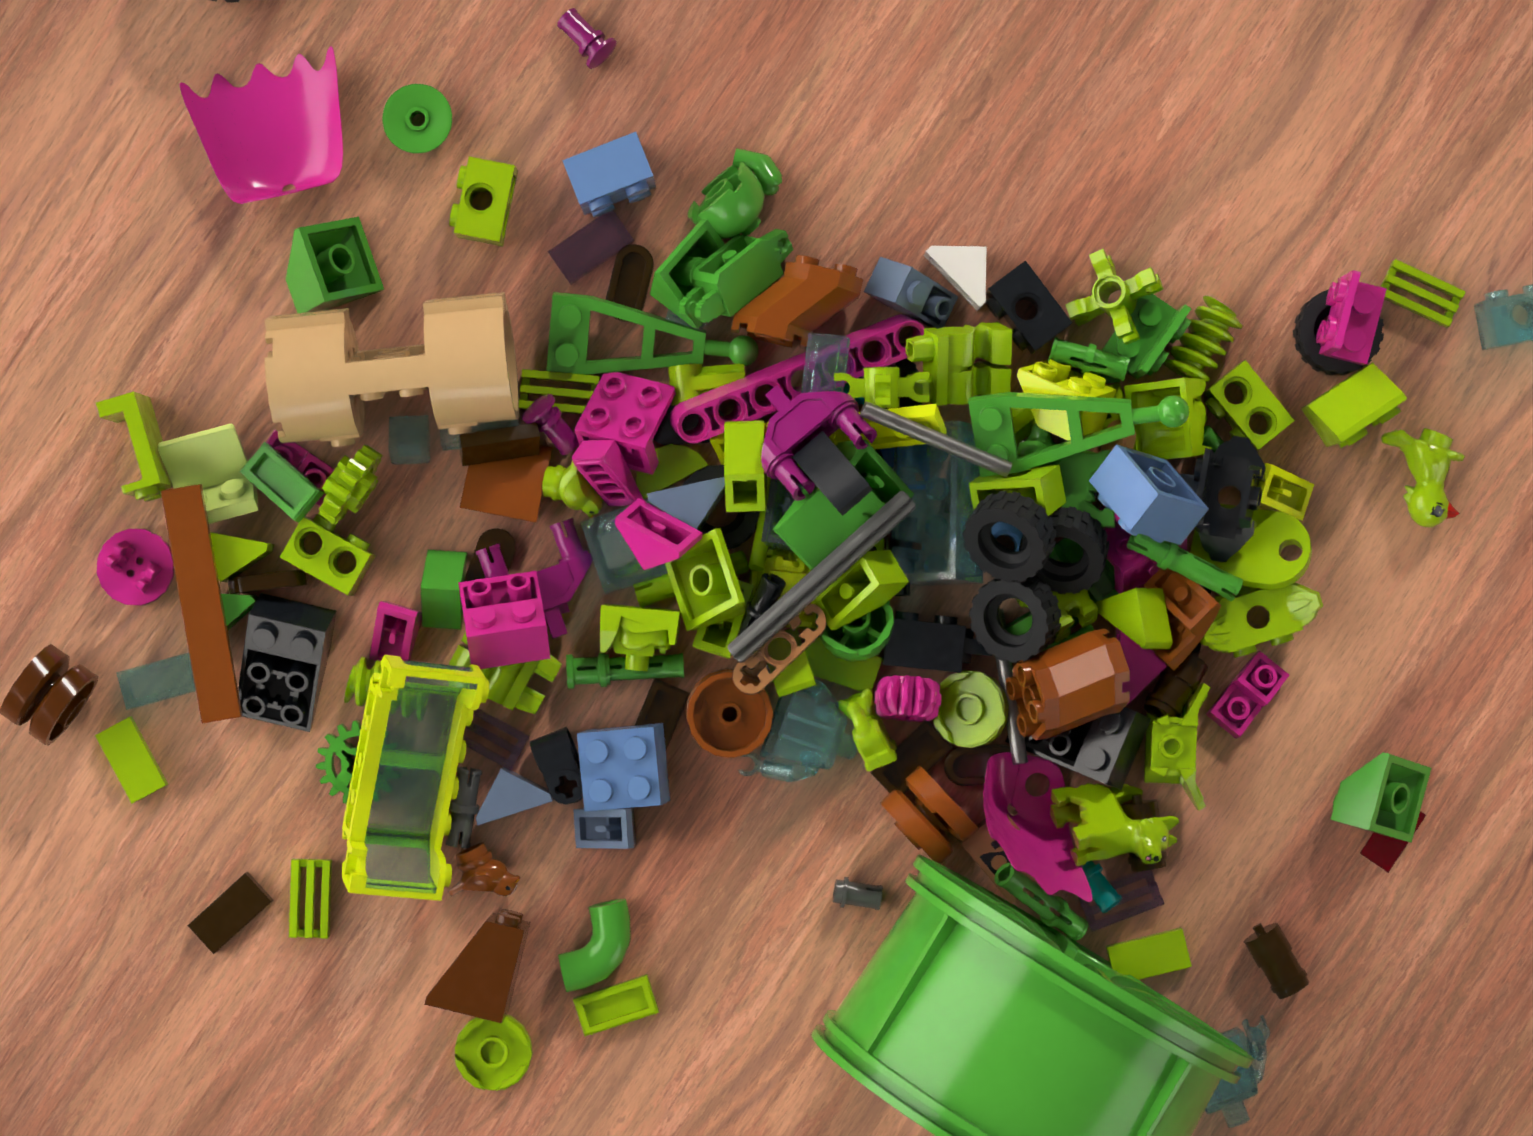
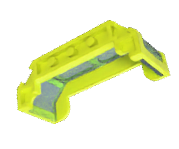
M384 655L381 660V673H373L370 679L345 809L342 839H347L348 848L346 859L342 863V879L348 893L442 901L444 887H449L451 883L452 866L446 863L441 847L443 837L448 836L451 830L452 817L451 813L448 812L451 799L455 800L458 795L459 779L456 776L458 763H463L466 755V742L463 740L465 727H470L474 710H477L481 703H486L489 694V681L478 665L470 664L469 667L407 661L402 660L400 656Z

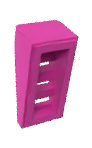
M615 439L581 442L573 454L572 460L580 473L608 506L631 505L638 498L644 500Z

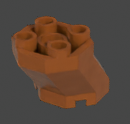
M796 255L795 262L786 263L784 276L734 314L731 332L739 335L740 328L742 327L747 329V336L754 340L791 348L793 341L797 340L801 341L800 349L807 350L810 335L859 298L863 279L856 277L858 269L855 267L835 264L834 269L819 266V260L816 258Z
M1104 628L1087 632L1044 650L1024 662L1020 660L1012 668L1013 677L1006 678L1005 684L1009 699L1012 701L1016 700L1019 711L1017 726L1023 737L1032 736L1036 741L1051 738L1102 716L1118 713L1130 702V691L1122 693V683L1130 681V670L1120 641L1115 637L1106 638L1110 633Z

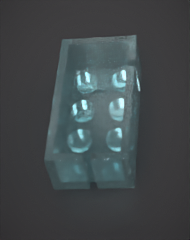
M962 421L944 422L947 429L946 435L975 447L971 423ZM928 444L894 447V472L914 493L911 499L915 502L916 509L892 530V539L922 544V550L892 547V554L909 581L907 584L932 586L983 583V571L969 558L970 554L965 550V539L963 538V531L966 528L965 524L974 511L968 483L980 475L978 465Z

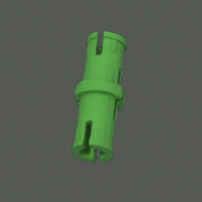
M1055 337L1049 360L1052 359L1057 363L1082 369L1081 373L1083 374L1085 372H1094L1124 381L1130 357L1096 349L1097 345L1089 343L1088 347Z

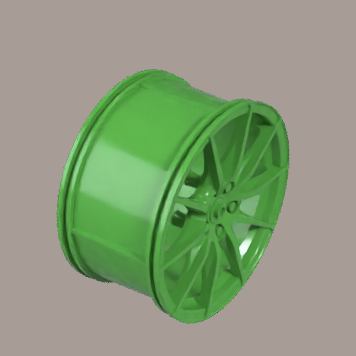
M918 855L913 863V866L919 870L918 875L909 873L905 880L906 884L916 892L837 1011L827 1010L823 1017L824 1025H816L811 1034L817 1046L843 1070L885 1102L935 1136H1191L1220 1080L1223 1079L1237 1084L1241 1078V1074L1236 1070L1237 1067L1249 1069L1254 1060L1250 1054L1162 994L1130 974L1124 975L1112 969L1110 962L1078 942L1071 940L1053 927L1047 926L1041 920L1010 904V902L922 855Z

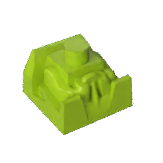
M1178 378L1124 386L1125 399H1131L1132 409L1157 406L1165 397L1173 395L1183 398L1189 406V417L1179 427H1167L1160 421L1136 424V440L1133 450L1166 460L1204 455L1205 448L1211 449V447L1202 445L1207 415L1205 406L1201 402V395L1205 391L1206 380L1200 378Z
M602 604L600 609V652L606 653L613 646L615 653L626 654V670L648 671L649 656L653 657L656 649L660 650V654H666V650H669L672 645L677 644L681 621L680 610Z

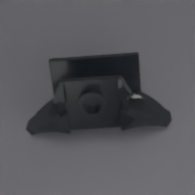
M1233 436L1229 441L1222 443L1215 453L1212 449L1205 448L1204 458H1198L1196 461L1194 481L1199 482L1197 496L1209 510L1194 529L1199 533L1201 545L1212 561L1226 563L1253 536L1257 526L1252 517L1254 510L1258 511L1260 508L1262 487H1258L1259 481L1265 482L1266 467L1257 450L1251 444L1249 438ZM1229 486L1237 488L1241 493L1239 504L1231 509L1222 507L1218 501L1220 491Z

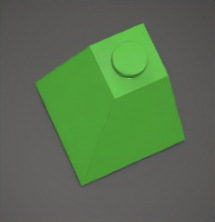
M359 217L299 227L294 230L286 282L297 313L330 310L384 290Z
M1381 753L1341 781L1338 793L1333 801L1331 820L1412 843L1432 768L1392 754Z

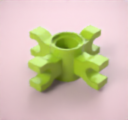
M1104 249L1089 254L1098 280L1092 288L1091 296L1065 304L1070 319H1075L1076 324L1080 326L1091 321L1096 316L1106 313L1113 320L1117 337L1119 339L1122 338L1125 345L1139 340L1140 337L1131 314L1136 308L1138 298L1164 290L1159 275L1155 274L1150 267L1139 272L1134 277L1123 281L1116 274L1112 257L1110 255L1107 256ZM1121 290L1119 299L1114 303L1108 304L1109 296L1113 292Z
M865 367L864 378H855L844 372L834 373V381L844 380L848 382L850 390L847 394L853 398L864 397V403L867 401L882 408L900 407V397H909L916 402H930V394H917L914 391L916 381L920 379L929 380V371L916 372L909 377H899V367Z

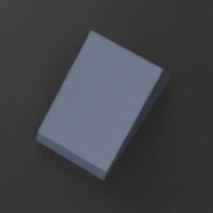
M724 477L647 493L648 501L667 514L701 531L725 494Z
M503 767L500 769L475 819L477 825H481L552 802L554 799L547 788Z
M584 808L573 809L576 848L630 849L635 847L634 808L584 812Z

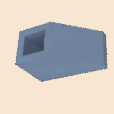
M883 257L879 258L864 290L866 294L884 305L936 329L945 326L958 299L957 295L913 267Z

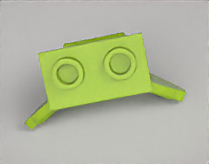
M1295 582L1290 586L1275 590L1242 586L1233 601H1228L1226 598L1218 595L1215 597V600L1221 605V608L1200 642L1201 645L1208 646L1214 651L1222 653L1233 652L1234 658L1256 652L1255 645L1269 640L1271 646L1294 640L1292 633L1304 630L1303 626L1313 621L1318 611L1323 607L1320 593ZM1256 605L1263 606L1269 613L1267 625L1260 629L1251 627L1247 621L1248 611Z
M1201 683L1195 693L1188 699L1180 718L1169 717L1167 714L1156 719L1148 712L1146 714L1147 717L1151 718V721L1146 730L1144 782L1181 784L1197 810L1206 807L1203 801L1204 798L1195 781L1198 713L1211 688L1205 683Z

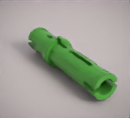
M1143 534L1131 535L1127 543L1128 549L1134 550L1157 562L1156 566L1162 570L1168 568L1219 594L1228 601H1233L1235 595H1238L1242 587L1243 579L1180 548L1178 544L1168 541L1159 543Z
M1005 863L997 870L994 877L995 883L1039 914L1044 924L1049 927L1058 928L1073 941L1081 939L1086 934L1089 926L1088 921L1071 910L1067 901L1062 897L1048 895L1036 882L1022 872L1016 871L1011 863ZM1025 887L1029 891H1031L1034 894V897H1031L1026 892H1024L1023 888ZM1043 900L1044 904H1040L1039 901ZM1052 907L1053 909H1055L1057 912L1060 913V916L1058 917L1057 915H1055L1053 912L1049 910V908Z

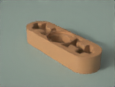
M810 603L743 663L738 662L733 670V681L738 690L748 695L758 694L777 678L823 634L826 628V617L823 610L817 605ZM803 612L808 616L813 613L817 614L818 618L815 623L818 628L814 632L807 628L799 635V638L805 640L801 646H797L791 634L783 631L787 625H790L794 632L802 623L799 615ZM776 638H784L791 645L790 655L781 661L774 660L768 653L770 642ZM759 652H762L766 662L776 667V669L769 674L765 667L758 674L761 682L757 686H754L752 683L744 686L741 684L744 678L741 672L742 669L746 666L750 670L755 669L761 662L754 657Z

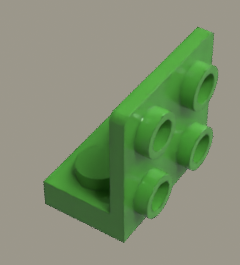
M1154 294L1142 296L1137 299L1136 308L1131 314L1140 339L1125 345L1122 338L1119 339L1114 331L1102 350L1125 357L1129 356L1130 361L1127 373L1135 379H1139L1145 374L1151 376L1154 372L1158 371L1168 357L1169 353L1164 350L1168 342L1173 344L1176 340H1179L1190 325L1191 320L1186 318L1191 308L1184 304L1176 310Z

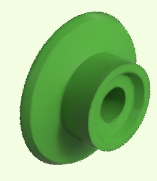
M425 84L406 85L395 91L385 104L382 116L384 131L389 140L403 151L409 153L429 152L441 145L451 130L452 111L444 95L431 86ZM417 114L425 116V122L421 126L412 125V119Z

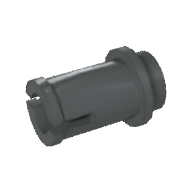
M844 877L843 880L836 879L833 903H840V908H844L846 904L879 911L883 886L850 882L849 877Z

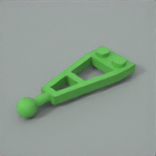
M553 292L546 371L589 375L663 368L684 364H703L704 355L729 357L734 364L749 366L756 361L759 354L756 341L749 336H738L731 342L707 340L706 330L696 329L681 322L595 296ZM591 310L643 325L641 356L587 360ZM656 330L693 340V351L654 354Z
M1018 392L969 397L968 400L975 447L1012 462L1009 474L1022 472L1134 435L1136 424L1160 421L1167 427L1175 428L1183 425L1189 417L1187 402L1183 398L1174 395L1165 397L1157 406L1132 409L1131 399ZM1011 408L1066 410L1071 440L1018 456ZM1080 411L1120 413L1121 424L1084 435ZM978 466L980 477L999 475Z

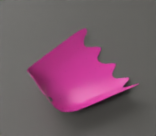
M332 46L328 48L325 62L319 71L314 70L302 54H297L288 76L278 77L272 74L264 65L258 63L254 67L249 82L240 88L233 87L222 75L217 73L213 77L210 94L207 98L198 96L185 83L181 82L179 84L184 103L212 168L225 193L233 202L244 204L332 183L340 175L343 164V136L337 66ZM292 184L295 186V189L282 191L286 185Z
M1010 752L991 756L987 763L983 791V807L990 837L1000 844L1013 868L1018 872H1025L1031 875L1048 895H1054L1059 890H1065L1077 895L1086 902H1092L1091 888L1082 866H1076L1071 856V849L1074 848L1070 834L1069 822H1066L1063 828L1057 829L1050 816V806L1056 804L1051 800L1052 789L1065 787L1063 775L1059 767L1049 760L1027 755L1028 763L1013 765ZM1034 773H1042L1049 779L1048 791L1041 796H1032L1026 790V780ZM1008 804H1011L1015 811H1017L1015 816L1008 812ZM1007 814H1008L1009 817L1014 821V823L1019 827L1020 830L1016 829V828L1011 824V822H1010L1009 819H1008Z

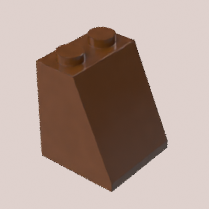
M501 909L500 913H492L426 996L424 1005L502 1023L509 1013L530 922L522 920V913L512 910Z

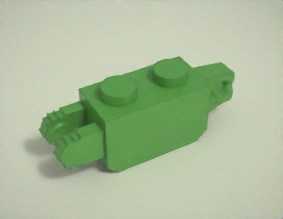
M774 229L760 238L740 234L733 237L694 268L692 280L695 287L686 294V297L680 300V304H678L679 313L687 319H694L696 317L703 323H709L713 321V318L716 319L720 315L734 316L735 313L771 287L772 283L784 274L780 264L793 251L787 232Z

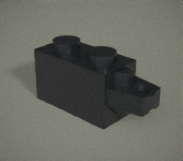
M896 611L890 640L883 649L882 665L961 673L962 663L971 664L972 654L992 656V654H988L983 645L979 644L976 639H973L974 631L971 628L957 625L958 617L934 615V623L918 621L919 613Z

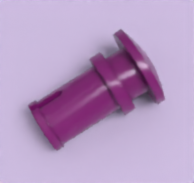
M575 8L565 12L557 22V27L562 29L578 45L579 53L583 57H589L586 62L589 69H594L602 64L616 48L617 41L614 38L604 40V33L601 30L595 31Z
M544 395L526 409L522 419L526 424L537 423L539 432L546 434L561 455L569 454L579 445L576 434L561 418L562 412L559 408L552 407L555 403L553 395Z

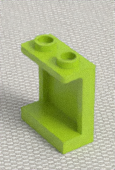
M133 391L96 402L100 418L116 423L122 421L127 423L142 479L121 486L123 494L135 496L136 500L144 499L145 502L162 498L161 491L171 488L173 485L158 451V444L163 442L150 397Z

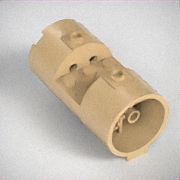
M505 292L426 300L423 303L424 344L359 351L355 331L350 320L349 308L268 317L265 319L266 344H272V351H269L268 357L264 358L265 375L273 423L281 422L283 431H278L279 441L281 443L331 440L333 447L355 444V438H359L364 433V401L382 399L388 391L399 390L401 397L424 394L423 390L428 389L427 387H429L432 409L438 429L448 428V432L451 435L472 432V426H476L479 423L518 419L519 388L517 364Z

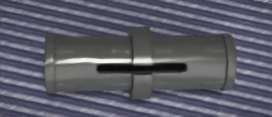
M457 767L459 789L456 799L450 802L449 810L452 811V823L446 845L457 847L460 833L459 845H461V848H470L474 814H478L480 807L476 804L482 770L470 768L469 775L467 767Z

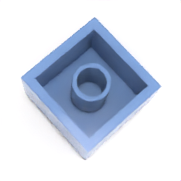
M636 132L562 160L584 215L592 213L593 217L602 216L615 209L614 203L627 198L629 203L640 201L651 195L650 189L656 187L653 173Z
M1116 444L1089 480L1099 493L1097 496L1098 500L1117 514L1120 518L1118 524L1126 532L1134 536L1143 534L1159 543L1168 541L1181 545L1209 510L1167 460Z
M663 723L589 729L577 733L584 812L659 806L670 801Z

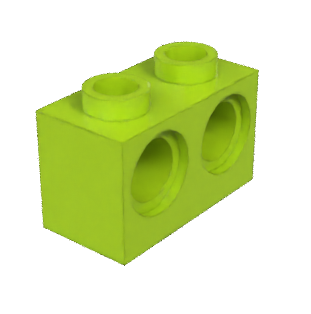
M1246 360L1236 365L1203 392L1208 398L1205 404L1210 412L1218 420L1224 417L1233 428L1229 432L1231 437L1249 438L1257 451L1295 421ZM1233 383L1241 388L1243 397L1239 404H1232L1225 398L1224 390L1227 384ZM1254 413L1262 415L1267 421L1266 431L1262 435L1254 433L1249 427V419Z
M318 514L315 515L313 520L304 517L298 523L280 558L347 596H353L376 556L367 551L371 544L351 533L346 539L333 532L337 525L332 524ZM316 532L322 539V547L319 552L311 555L304 548V540L308 534ZM346 551L353 553L356 558V567L348 574L341 572L337 564L339 556Z

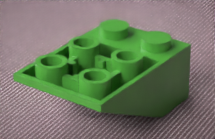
M866 440L864 441L868 447L864 449H857L852 441L838 442L836 447L873 488L870 493L842 516L816 485L810 495L803 489L802 492L806 498L800 501L795 500L773 528L777 535L810 570L814 569L898 492L904 491L910 498L914 495Z

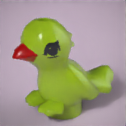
M1427 428L1423 429L1419 439L1411 437L1404 430L1384 433L1381 436L1382 443L1398 447L1405 454L1409 470L1416 481L1415 487L1405 485L1407 493L1403 495L1412 520L1422 527H1434L1441 524L1445 519L1454 518L1460 513L1449 502L1444 491V480L1449 471L1451 461H1463L1465 455L1449 450L1453 439Z

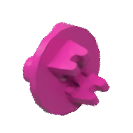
M127 529L115 533L103 544L97 557L96 573L101 587L112 599L125 605L144 606L156 601L168 590L174 578L175 569L170 547L159 535L146 529ZM139 557L143 558L142 564H138L137 562ZM129 570L134 571V575L132 577L128 575Z

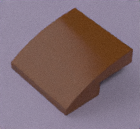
M540 445L539 455L469 465L459 508L537 523L543 497V477L546 468L550 466L553 447Z
M1167 568L1166 570L1159 569L1144 586L1146 588L1163 589L1173 643L1170 649L1152 650L1174 671L1204 637L1216 618L1221 605L1201 585Z

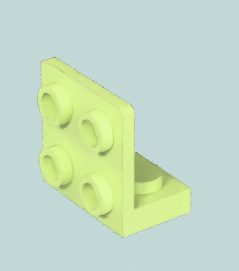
M226 424L158 444L159 454L173 488L202 484L209 524L259 511L257 487L240 473V470L248 460L233 424Z

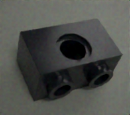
M1026 260L986 291V295L989 297L985 302L987 307L998 320L1003 317L1013 329L1012 340L1021 351L1027 348L1033 354L1073 323ZM1027 300L1035 306L1036 314L1033 319L1023 320L1018 317L1015 311L1018 301Z

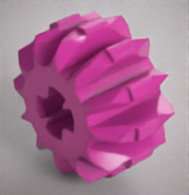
M886 676L880 679L877 684V691H875L874 703L876 704V713L885 719L896 721H931L938 716L939 707L941 706L940 684L930 678H921L920 676Z

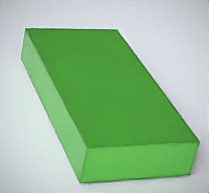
M266 442L261 445L240 470V473L298 523L324 494L322 490Z

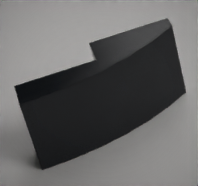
M823 431L793 456L794 460L842 516L873 490Z

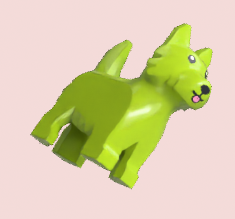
M1086 783L1076 788L1062 787L1052 789L1051 800L1056 804L1050 806V816L1056 828H1063L1066 822L1078 824L1077 827L1072 828L1076 848L1071 849V856L1076 866L1085 865L1088 861L1108 859L1129 852L1140 857L1141 861L1145 864L1157 863L1162 858L1161 853L1177 843V838L1170 835L1169 830L1179 824V819L1174 816L1152 817L1141 820H1132L1127 817L1120 804L1132 800L1133 795H1143L1142 789L1129 786L1128 784H1124L1122 791L1097 783Z

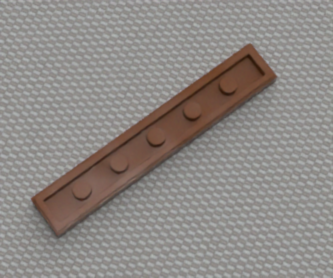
M202 484L162 490V502L201 722L203 724L242 717Z

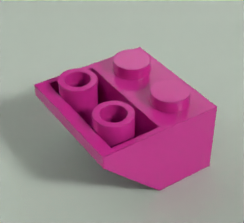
M536 571L458 582L471 664L478 665L480 669L550 659L547 625Z

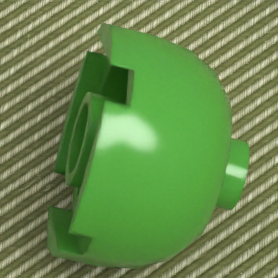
M740 162L739 170L733 164L716 176L701 191L706 195L703 202L699 206L693 201L687 213L688 218L695 225L701 219H708L721 239L733 238L740 233L747 236L761 222L758 215L763 209L765 199L762 185L744 162Z
M890 601L836 630H830L826 623V628L820 636L824 647L835 657L850 662L865 661L878 655L888 644L894 628V616Z

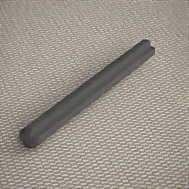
M904 491L898 492L736 637L727 647L730 654L740 663L750 658L916 509L915 502Z

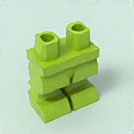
M981 322L976 327L964 325V327L953 326L939 329L924 328V335L906 339L907 359L911 362L923 361V372L929 371V380L920 379L916 381L914 391L917 394H930V402L932 404H937V406L947 404L964 405L968 404L969 397H974L975 395L1005 393L1011 390V369L1005 365H1011L1012 329L999 322ZM976 358H981V359L986 360V361H977V362L974 364V360H975Z
M465 632L461 641L467 644V637ZM463 644L458 645L446 669L467 671L471 664L467 646ZM550 654V659L481 669L489 681L488 699L512 711L518 708L522 711L536 714L545 695L527 686L530 679L536 673L553 682L562 663Z

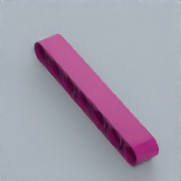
M908 315L892 316L749 374L742 379L685 400L676 405L671 411L670 424L684 441L693 444L702 442L724 433V423L726 421H753L776 412L777 410L767 398L763 401H755V392L761 385L768 384L770 389L777 385L790 400H793L800 393L827 391L847 383L844 380L834 381V373L844 372L852 377L859 378L864 376L865 367H886L907 358L906 343L899 342L900 331L906 326H912V337L924 335L925 327ZM876 340L877 350L875 354L864 358V346L869 341ZM835 355H841L842 363L839 369L835 372H828L827 363L829 359ZM798 370H805L806 379L803 384L796 387L791 386L792 375ZM727 399H733L735 402L733 411L726 416H720L718 412L720 404ZM690 414H698L699 421L697 426L692 430H683L682 423L685 417Z

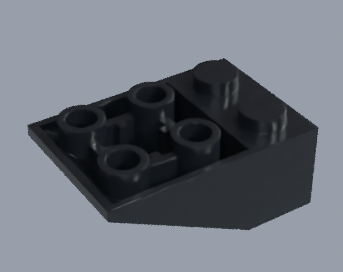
M263 593L259 595L248 616L238 686L243 717L307 732L311 731L332 644L336 610Z
M1124 707L1118 713L1102 716L1051 738L1036 741L1032 736L1024 737L1026 751L1122 791L1151 718ZM1008 735L1005 740V742L1009 743Z

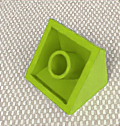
M715 528L704 534L702 539L679 559L665 563L687 631H693L745 614V601L721 528Z

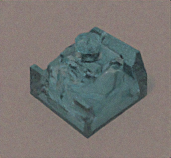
M648 499L644 500L645 502L655 506L654 504L649 502ZM629 506L580 522L604 595L668 573L665 563L643 570L616 527L615 517Z

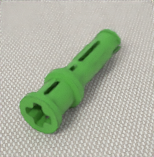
M599 653L598 657L574 658L572 654L566 655L568 689H574L575 685L598 683L601 687H607V685H611V681L684 678L683 653L649 656L648 671L626 670V657L609 658V654Z

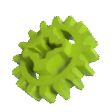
M364 445L361 450L359 449L353 459L345 455L322 487L326 496L323 499L324 502L319 508L320 512L318 514L332 524H338L340 519L342 520L348 510L356 514L379 482L377 480L378 477L374 474L381 462L382 454L370 446Z

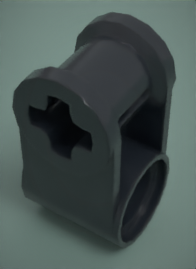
M564 727L531 740L530 747L534 759L543 774L552 798L558 803L565 805L577 803L583 799L579 756L568 728ZM564 776L569 781L576 780L578 787L572 790L573 797H570L568 792H560L559 786L564 784Z

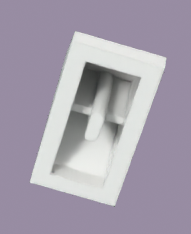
M930 246L925 251L924 257L976 311L986 302L987 247Z

